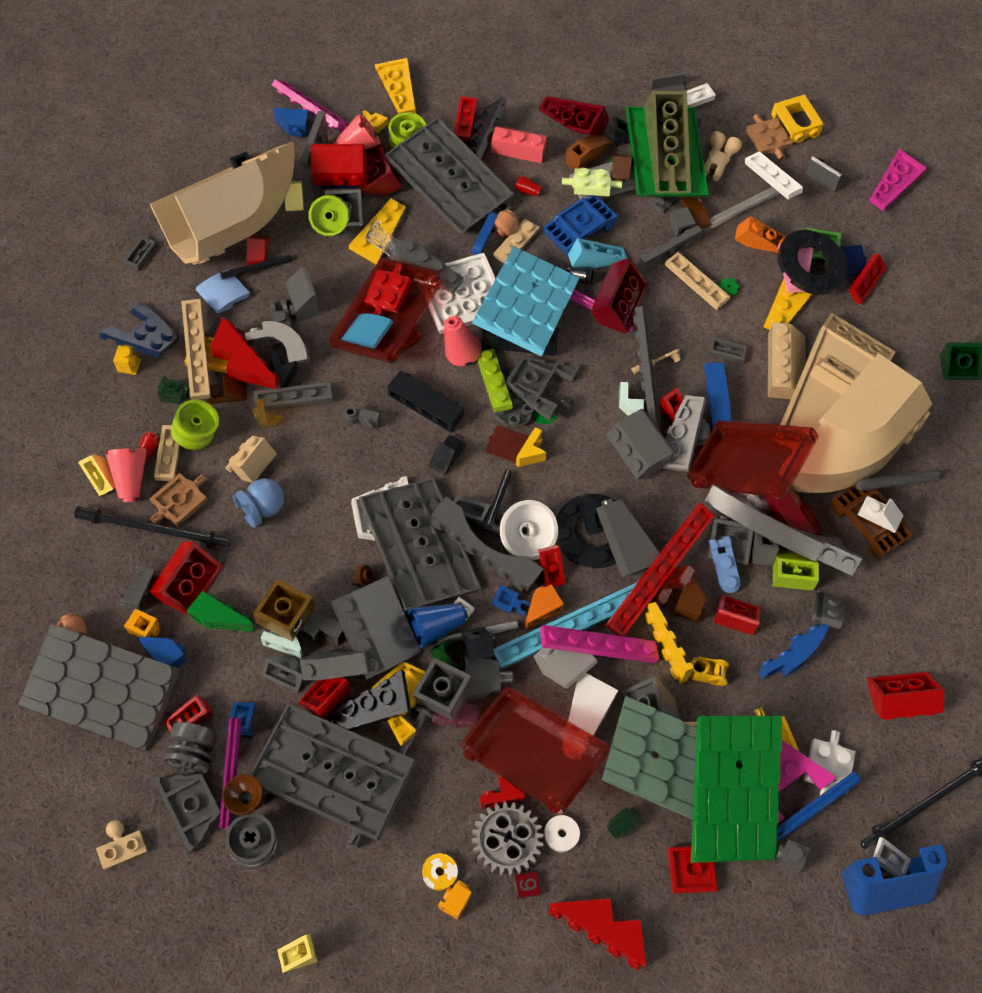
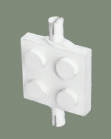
M831 731L830 742L815 738L811 742L809 759L836 777L835 780L820 791V795L852 773L856 751L843 748L838 744L840 732ZM805 773L804 781L813 783L809 776Z

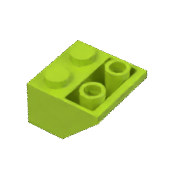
M779 549L773 564V587L813 591L819 582L818 560L815 562L792 550Z

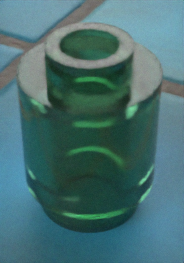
M625 807L609 820L610 823L606 827L610 834L618 840L620 837L624 838L640 825L638 821L640 817L633 808Z

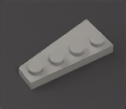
M685 396L665 438L675 454L661 468L690 472L705 407V397Z

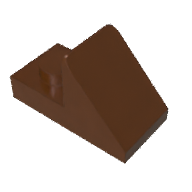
M223 376V384L210 385L211 398L207 399V403L210 405L246 401L245 383Z

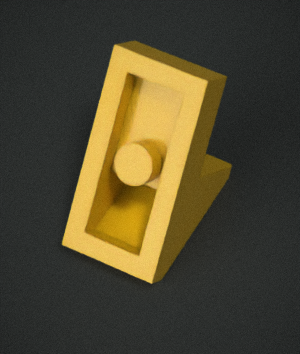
M534 428L517 455L516 466L521 467L546 461V452L539 449L543 442L541 438L542 430Z

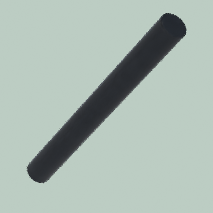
M288 254L220 272V277L223 280L291 262V256Z
M509 469L504 471L484 526L487 530L492 529L512 475V471Z

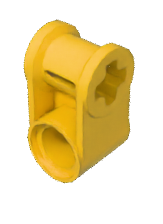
M696 657L691 661L693 667L698 666L702 669V672H697L693 669L690 675L692 680L718 686L727 685L726 669L729 668L727 661Z

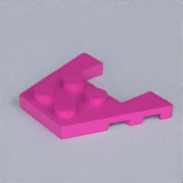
M782 740L778 792L804 772L819 790H822L836 779L833 774ZM778 810V823H779L781 820L784 819V817H783V815L780 813V811Z

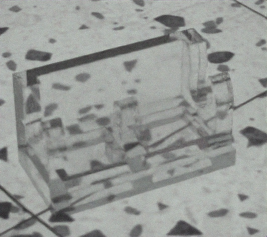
M380 220L374 221L365 239L395 259L399 256L395 253V248L402 241L397 240L380 227Z

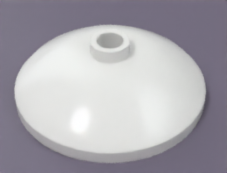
M524 500L512 505L505 512L500 524L502 543L506 550L516 557H528L531 560L539 559L538 549L555 545L558 536V525L553 512L543 503L534 500ZM523 527L527 529L525 534L522 532Z

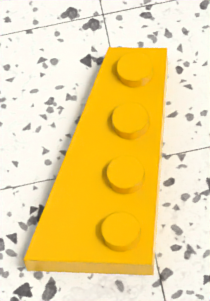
M403 58L375 64V68L398 114L408 112L417 114L408 59Z
M783 279L764 328L770 330L772 322L789 324L813 294L807 292L787 293L785 280Z

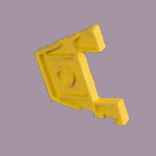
M403 661L377 682L372 689L378 686V683L388 680L395 676L396 672L403 670L405 671L412 709L418 704L413 696V692L425 671ZM404 715L387 720L401 746L416 734V729L403 718Z

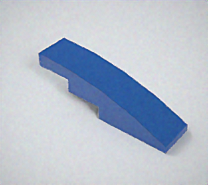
M705 363V388L713 437H732L731 411L724 363Z

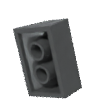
M640 409L621 419L606 433V436L636 479L651 478L675 454L644 409Z

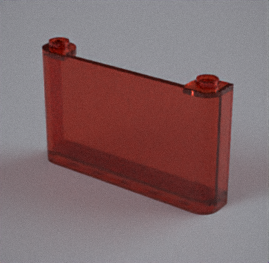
M380 258L330 337L329 343L331 347L393 364L398 360L400 352L436 292L441 288L442 281L438 271ZM397 263L403 264L404 267L400 275L410 277L412 283L398 313L391 311L382 313L381 316L391 319L393 324L377 347L368 348L342 341L341 338L359 314L374 315L376 308L366 305L363 301L377 271L393 272Z
M718 420L686 476L691 481L692 486L697 489H711L712 485L715 484L730 492L769 496L776 499L785 498L819 436L812 427Z
M508 686L502 690L459 744L464 752L462 755L468 761H476L498 776L503 777L509 783L545 804L546 808L555 815L558 813L564 814L610 752L607 743Z

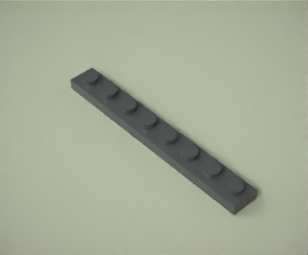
M639 306L635 307L636 315H633V320L638 331H635V337L640 345L637 348V353L642 364H639V370L644 378V381H641L642 390L646 395V398H643L644 407L647 409L649 418L661 433L647 314L644 308Z

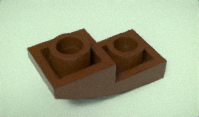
M699 197L682 198L681 205L684 208L688 207L696 223L695 226L698 225L702 228L711 225L707 210Z

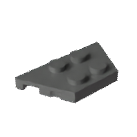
M318 110L300 159V164L305 165V168L310 170V172L311 144H328L325 111Z
M202 774L190 776L176 775L167 778L154 777L153 780L188 852L191 854L219 819L221 811Z

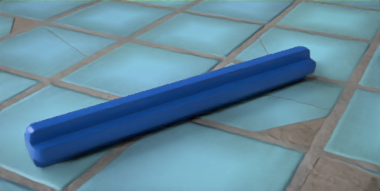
M855 772L850 773L777 827V843L861 781L858 774Z

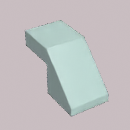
M621 382L619 388V408L629 416L640 409H644V399H628V382Z

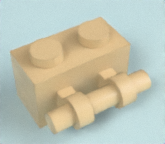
M252 436L245 443H242L239 447L240 450L229 459V464L225 469L229 472L234 470L243 481L253 482L257 480L277 453L265 438Z

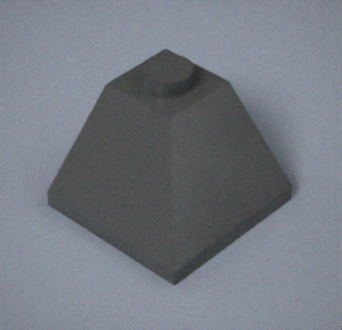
M326 188L325 195H335L347 203L350 210V220L347 226H363L361 189ZM327 212V219L332 218L331 212Z
M656 676L622 691L624 699L627 696L656 708L660 712L680 719L674 697Z

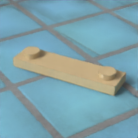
M679 252L665 262L667 268L716 310L730 300V296Z

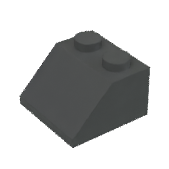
M302 266L286 282L287 290L284 291L286 301H290L292 304L289 305L291 315L296 316L297 321L319 316L314 288L306 267Z

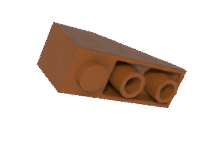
M602 134L579 139L567 149L565 164L573 170L575 168H585L608 148L612 141Z

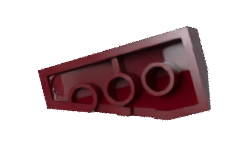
M546 96L539 107V111L573 132L585 135L603 133L610 121L605 106Z
M380 139L379 145L365 150L370 172L367 186H360L363 193L389 195L397 191L402 184L395 168L384 157L387 151Z
M775 470L757 479L776 520L798 530L818 536L821 535L822 529L815 513Z

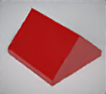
M721 595L713 623L754 635L760 623L761 607Z
M342 677L318 680L298 703L311 714L326 720L328 713L335 710L351 692L349 682Z

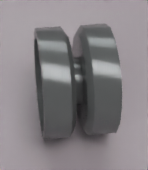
M256 813L237 817L229 825L225 835L226 847L233 860L241 867L248 869L261 868L268 864L275 856L278 848V837L271 822L263 815Z

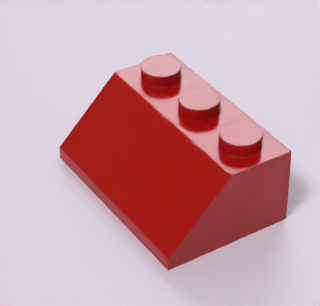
M311 144V174L315 186H367L370 169L363 144Z
M182 542L149 590V593L162 603L189 616L187 610L202 591L206 593L223 565L195 542Z
M929 672L867 678L874 711L881 719L913 718L918 715L933 716L937 713H943L944 689Z

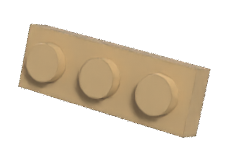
M524 219L514 233L494 252V257L505 263L512 248L515 246L522 250L537 234L539 226Z
M162 425L154 473L155 481H171L176 476L180 445L173 439L170 425Z

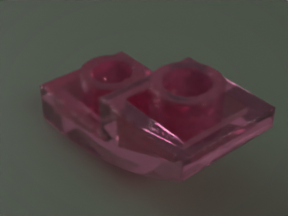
M464 703L454 721L433 711L432 723L434 725H456L457 728L478 727L479 706Z

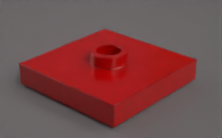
M691 846L668 847L672 894L718 891L715 862L691 863Z

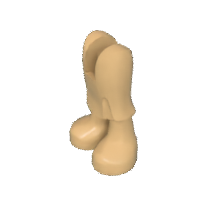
M719 131L713 132L710 136L712 149L708 153V159L704 164L706 177L710 169L716 170L713 176V181L716 182L721 178L725 166L730 162V157L737 153L742 146V142L738 138L730 137L726 142L724 152H720L726 138Z

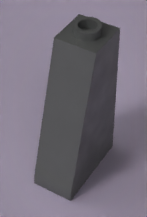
M611 498L601 502L602 506L596 508L621 577L650 567L660 553L621 499L614 501Z

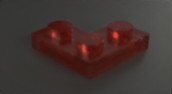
M690 565L677 567L651 600L650 604L654 602L657 605L666 604L670 600V594L674 588L685 587L691 582V576L695 570Z

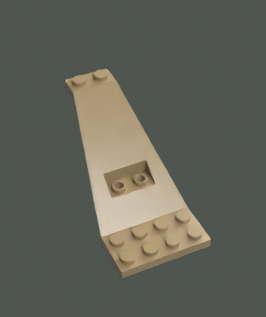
M831 313L817 335L780 427L773 439L780 445L786 446L795 452L804 443L810 432L815 433L821 426L818 424L819 420L879 353L891 361L896 351Z

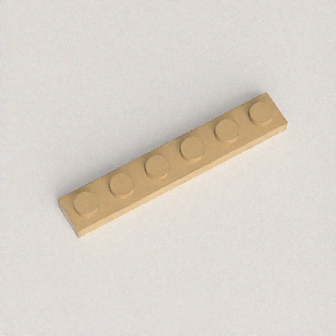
M201 300L181 301L191 400L211 398Z

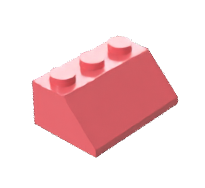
M496 126L492 137L491 153L542 163L549 136Z

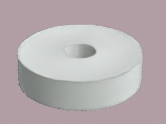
M559 815L550 819L546 824L544 838L547 845L554 851L567 852L572 850L578 843L580 830L572 818ZM558 831H565L566 836L560 837Z

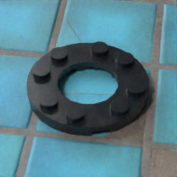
M808 229L794 231L785 237L778 248L777 260L781 272L786 273L791 279L790 283L804 292L814 295L830 294L831 291L838 289L847 277L848 265L846 257L840 247L828 235ZM807 247L815 248L818 252L821 251L822 256L829 262L828 272L823 275H813L807 272L798 261V251L801 248Z
M585 494L601 505V502L611 499L600 494ZM578 496L568 501L560 509L556 517L558 525L556 544L560 547L562 554L577 565L580 564L594 569L605 568L615 564L616 561L609 542L604 546L589 547L579 541L575 534V524L582 517Z

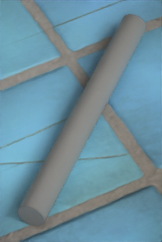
M512 621L485 628L488 632L495 634L518 629L517 621ZM459 632L445 635L437 640V644L448 638L453 642L461 641V634Z

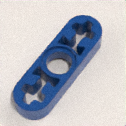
M490 211L471 253L475 255L482 253L487 238L494 228L493 226L498 216L497 213Z

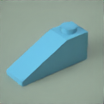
M577 238L568 253L572 267L589 266L591 269L610 266L612 263L627 259L622 247Z

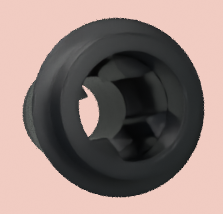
M589 266L567 268V272L579 277L578 282L586 285L587 283H592L594 269H591Z

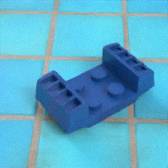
M591 195L587 198H582L556 215L551 222L544 226V233L569 257L568 253L577 238L586 239L601 228L607 232L615 226L618 215L597 195Z

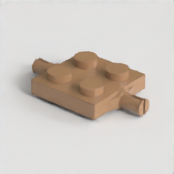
M755 114L753 119L756 124L749 125L746 128V132L755 147L763 155L776 154L779 161L784 160L786 156L782 150L790 148L793 144L778 118L763 121L759 114Z
M179 473L150 498L151 503L159 510L150 520L157 524L165 517L178 527L208 501L207 497L198 488L207 479L201 474L192 482Z

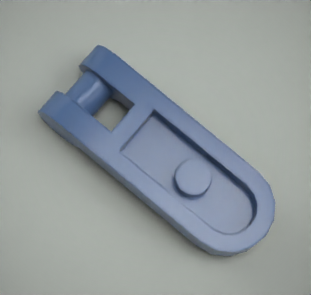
M724 536L720 540L711 539L709 540V546L719 586L726 593H734L740 587V578L730 537ZM724 547L726 553L719 554L718 548Z

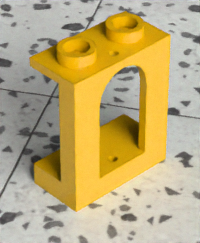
M805 94L774 103L771 115L774 119H781L791 135L790 139L793 143H800L804 139L816 138L820 135L823 122ZM804 110L811 120V125L808 127L797 125L790 114Z

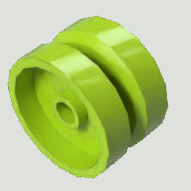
M410 112L394 116L388 125L391 150L426 126L424 119Z
M325 195L317 198L309 209V221L312 228L324 236H334L342 232L350 220V210L347 203L335 195ZM327 212L332 213L331 219L326 218Z
M194 399L182 403L177 409L171 424L173 439L180 446L189 450L204 449L210 444L218 428L219 416L217 411L210 404L202 400Z

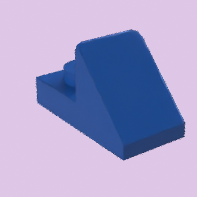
M233 703L229 719L232 717L241 718L240 736H253L252 722L255 714V703Z

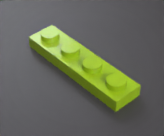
M484 350L481 352L477 362L493 412L512 409V401L495 350Z

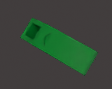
M202 591L187 610L189 617L205 628L250 632L255 630L253 620L248 615H240L233 606L227 603L225 605L222 604L211 593L208 595Z

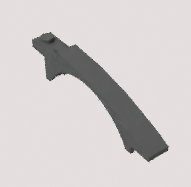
M713 484L704 501L721 513L779 545L815 562L819 560L849 575H854L862 560L861 555L843 548L842 539L838 537H822L786 525L754 507L734 490L730 492Z

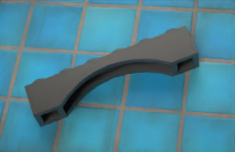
M447 496L431 514L432 525L440 531L443 529L448 533V537L456 543L459 541L463 544L464 549L472 555L475 553L480 557V561L488 567L491 565L495 568L500 577L511 580L516 589L528 592L542 574L543 568L530 558L505 555L481 542L469 528L463 509Z

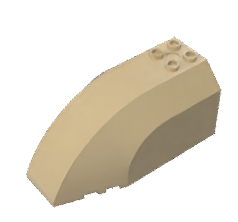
M293 142L242 162L240 167L235 169L230 167L150 203L170 248L185 264H201L210 260L209 257L223 254L226 252L225 248L253 235L274 217L281 207L291 184L295 157Z
M878 353L818 422L821 426L815 433L810 432L807 435L804 443L795 450L783 465L779 476L793 491L805 493L838 491L857 485V480L872 477L889 462L904 443L908 444L912 440L915 432L922 428L925 420L931 414L928 410L932 402L922 382Z

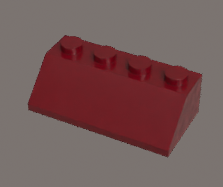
M630 258L611 264L590 311L600 325L622 333L629 332L633 322V315H636L635 307L640 306L648 287L647 281Z

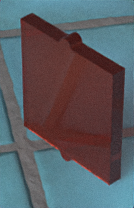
M497 425L493 435L489 437L490 441L485 452L516 463L517 455L526 443L528 436Z

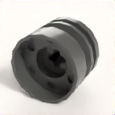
M185 722L174 723L169 740L174 744L166 747L167 753L164 754L163 762L183 772L207 773L209 768L207 763L211 761V756L206 752L214 750L218 734L200 725Z

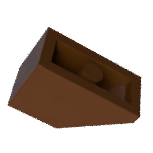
M613 153L611 177L615 178L614 181L625 182V179H629L631 155Z
M689 572L674 615L697 623L699 617H704L707 607L703 606L706 598L693 573Z

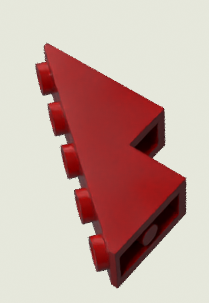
M222 318L210 348L214 358L228 361L226 366L228 377L278 389L277 383L279 378L275 372L271 373L268 370L267 363L257 357L256 350L246 344L245 337L241 333L238 334L233 323Z
M611 898L550 903L548 913L558 920L563 918L568 921V926L576 932L582 930L588 934L587 938L594 944L599 945L602 943L608 947L607 951L617 958L620 956L628 960L627 964L633 969L639 971L640 968L646 966L641 920L613 922Z

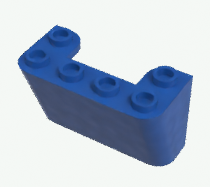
M942 844L920 848L921 856L911 859L908 867L909 875L884 880L877 857L857 860L841 872L853 911L859 915H870L932 902L936 898L947 864ZM868 864L874 868L875 874L873 877H867L863 874L862 868L864 865Z

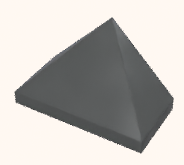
M279 656L266 657L261 676L298 693L303 682V676L297 659Z

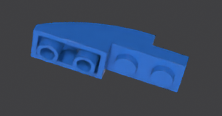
M816 624L808 630V633L804 635L799 633L791 639L792 642L788 647L789 649L780 653L779 658L775 660L770 658L761 664L762 668L759 671L761 678L764 680L781 671L784 677H787L799 669L816 651L826 635L829 625L823 624L820 626Z

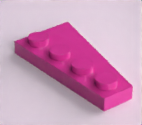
M899 149L869 202L884 211L921 177L927 168Z

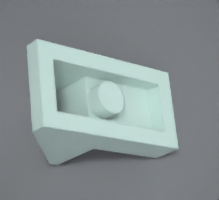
M273 631L270 633L263 632L260 639L264 646L302 658L303 653L297 637L292 642Z

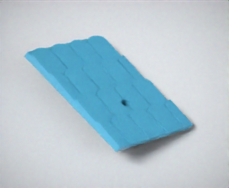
M514 246L472 324L542 357L579 277L571 275L559 267H554V265L540 258L538 259V257L525 251H521V249Z

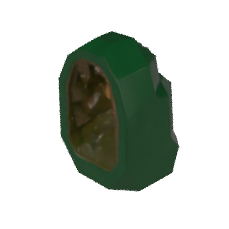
M450 638L438 643L429 651L433 658L459 670L464 668L463 654L456 643Z

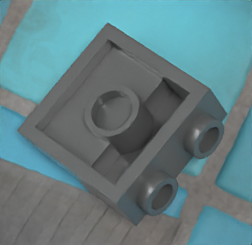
M718 516L717 519L714 518L709 539L720 540L724 536H729L735 562L748 565L753 530L739 522L729 521L730 517ZM709 546L707 558L713 559ZM718 548V553H726L725 548Z

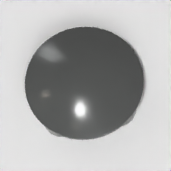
M512 392L509 394L512 401V409L495 413L503 424L518 427L525 425L531 420L534 409Z

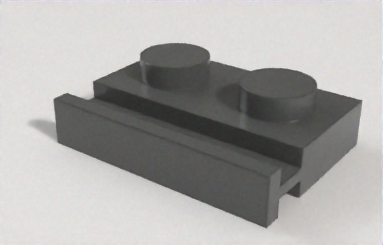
M816 592L813 598L811 620L814 621L816 618L820 620V623L841 629L845 601L835 596H818L819 593Z

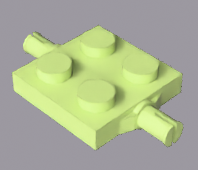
M575 168L573 178L562 177V185H572L574 194L610 196L611 188L622 189V181L611 180L610 170Z

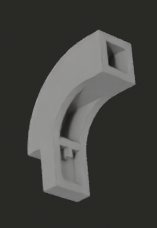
M264 321L262 322V330L261 328H252L250 332L245 333L246 341L249 343L269 339L281 341L287 350L289 363L296 361L297 364L311 361L304 340L297 332L285 324Z

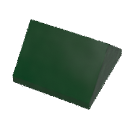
M947 342L940 354L944 380H981L982 342Z

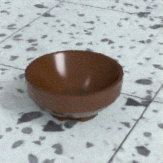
M248 774L237 775L229 780L223 789V804L228 811L235 815H249L261 805L264 796L263 788L254 776ZM247 792L251 793V802L242 804L241 796Z

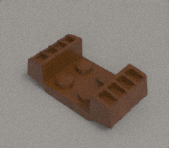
M854 485L834 497L831 508L840 518L846 514L871 542L868 548L870 553L876 559H879L913 536V534L904 524L903 518L894 533L859 516L858 513L867 496L883 504H887V500L877 489L860 491Z

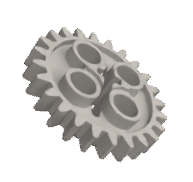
M504 802L503 808H500L496 803L495 811L487 808V816L482 813L480 814L482 822L475 821V826L479 829L472 830V834L477 836L472 839V844H477L478 846L473 848V852H480L477 860L485 859L483 867L486 868L491 865V873L499 869L500 876L503 875L504 870L508 871L509 876L512 875V870H516L518 874H521V867L529 870L528 862L536 863L533 855L540 857L541 852L536 848H543V843L538 840L543 839L544 834L537 832L541 830L542 826L535 825L537 817L530 818L531 810L526 813L523 812V805L516 809L515 802H513L511 808H508L507 803ZM503 819L507 821L508 826L506 828H499L496 824L497 821ZM493 829L498 834L491 833L489 830ZM524 829L528 832V836L520 838L516 832ZM509 834L511 835V840L506 843L504 842V837H507ZM494 839L499 843V846L492 849L487 846V842ZM518 844H523L526 848H521ZM515 849L518 851L519 856L512 859L508 857L507 851Z

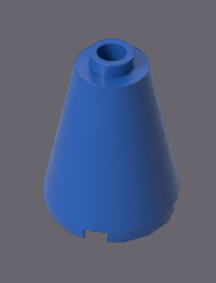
M460 604L412 607L408 609V615L412 614L413 618L409 620L411 630L416 641H421L420 648L427 647L465 624V619L468 618L466 608L464 606L461 607Z

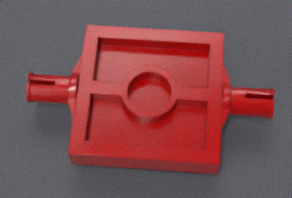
M397 263L393 272L377 271L363 301L366 305L376 308L374 315L381 316L386 311L398 313L412 283L410 277L400 275L404 267L403 264Z

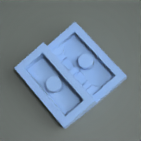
M220 273L208 278L196 287V291L217 314L231 309L235 302L248 298L250 294L235 276L222 280Z

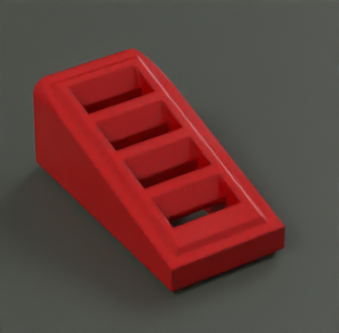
M196 695L163 722L171 733L173 726L170 722L175 719L177 722H183L180 717L182 715L185 716L186 723L198 725L214 713L202 696ZM198 705H199V707H200V709H201L200 712H199L198 709L196 708V706H198ZM192 710L195 716L191 717L188 711Z

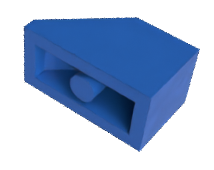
M273 108L275 122L286 133L294 137H307L309 127L308 110Z
M139 638L141 645L153 660L176 668L187 662L184 656L187 652L180 643L176 645L172 639Z

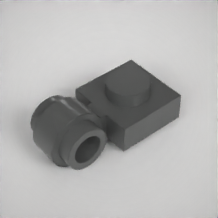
M352 406L345 408L343 411L344 421L349 424H354L359 420L360 424L366 428H379L381 423L380 413L363 408L359 411Z

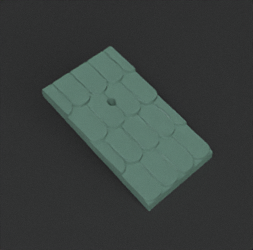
M625 696L602 781L693 820L696 758L695 729L697 728L682 722L680 719L660 712L656 708Z

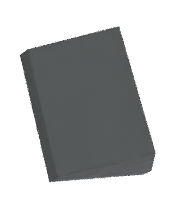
M812 156L805 174L833 192L849 177L848 174L815 156Z

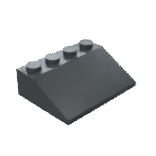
M388 576L330 601L352 652L367 651L370 672L362 674L364 679H369L421 653Z

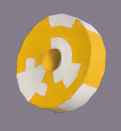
M434 854L427 858L423 864V880L433 890H447L457 880V865L453 858L447 854ZM439 868L444 870V874L441 876L436 874V870Z

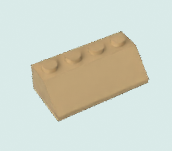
M772 322L768 333V397L791 399L806 364V336L792 324Z

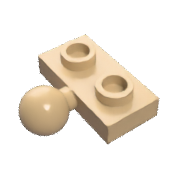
M112 820L107 824L106 833L114 841L96 848L103 870L148 852L140 830L122 837L124 832L122 822Z

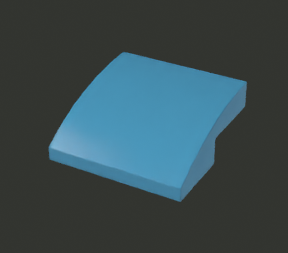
M359 314L341 340L344 345L358 344L361 349L376 348L393 324V321L379 315Z

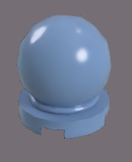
M262 478L253 481L248 486L246 493L242 490L237 491L233 495V500L237 508L242 507L247 514L244 518L254 528L262 524L261 517L269 518L276 515L282 509L285 496L279 483L272 479Z

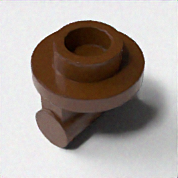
M358 565L352 585L360 587L371 584L374 576L372 569L368 565Z

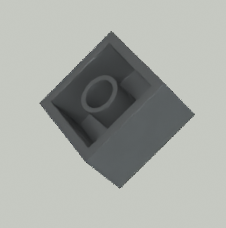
M433 658L413 692L416 703L454 721L471 692L474 682L471 675Z

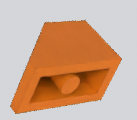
M552 584L547 587L541 586L535 590L526 618L525 627L527 630L563 612L564 603Z

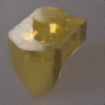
M263 398L256 399V407L253 408L254 418L259 419L260 428L273 426L283 419L282 416L276 414H266Z

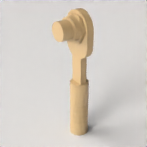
M676 349L655 360L652 359L653 366H655L656 362L671 357L674 363L681 361L680 350ZM639 365L631 368L634 375L640 372Z

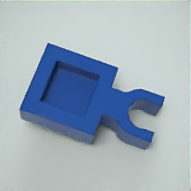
M500 585L491 605L507 613H510L513 608L518 614L525 616L526 611H523L520 606L528 607L530 602L518 600L519 593Z

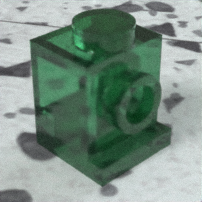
M162 376L157 391L160 402L181 405L185 399H188L190 392L186 382L167 379L165 376Z

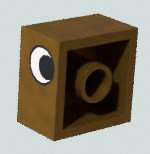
M276 579L254 611L256 623L293 642L315 608L313 598Z

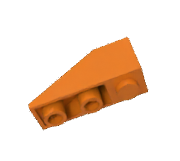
M750 216L737 226L735 240L746 247L777 253L778 245L782 243L786 236Z

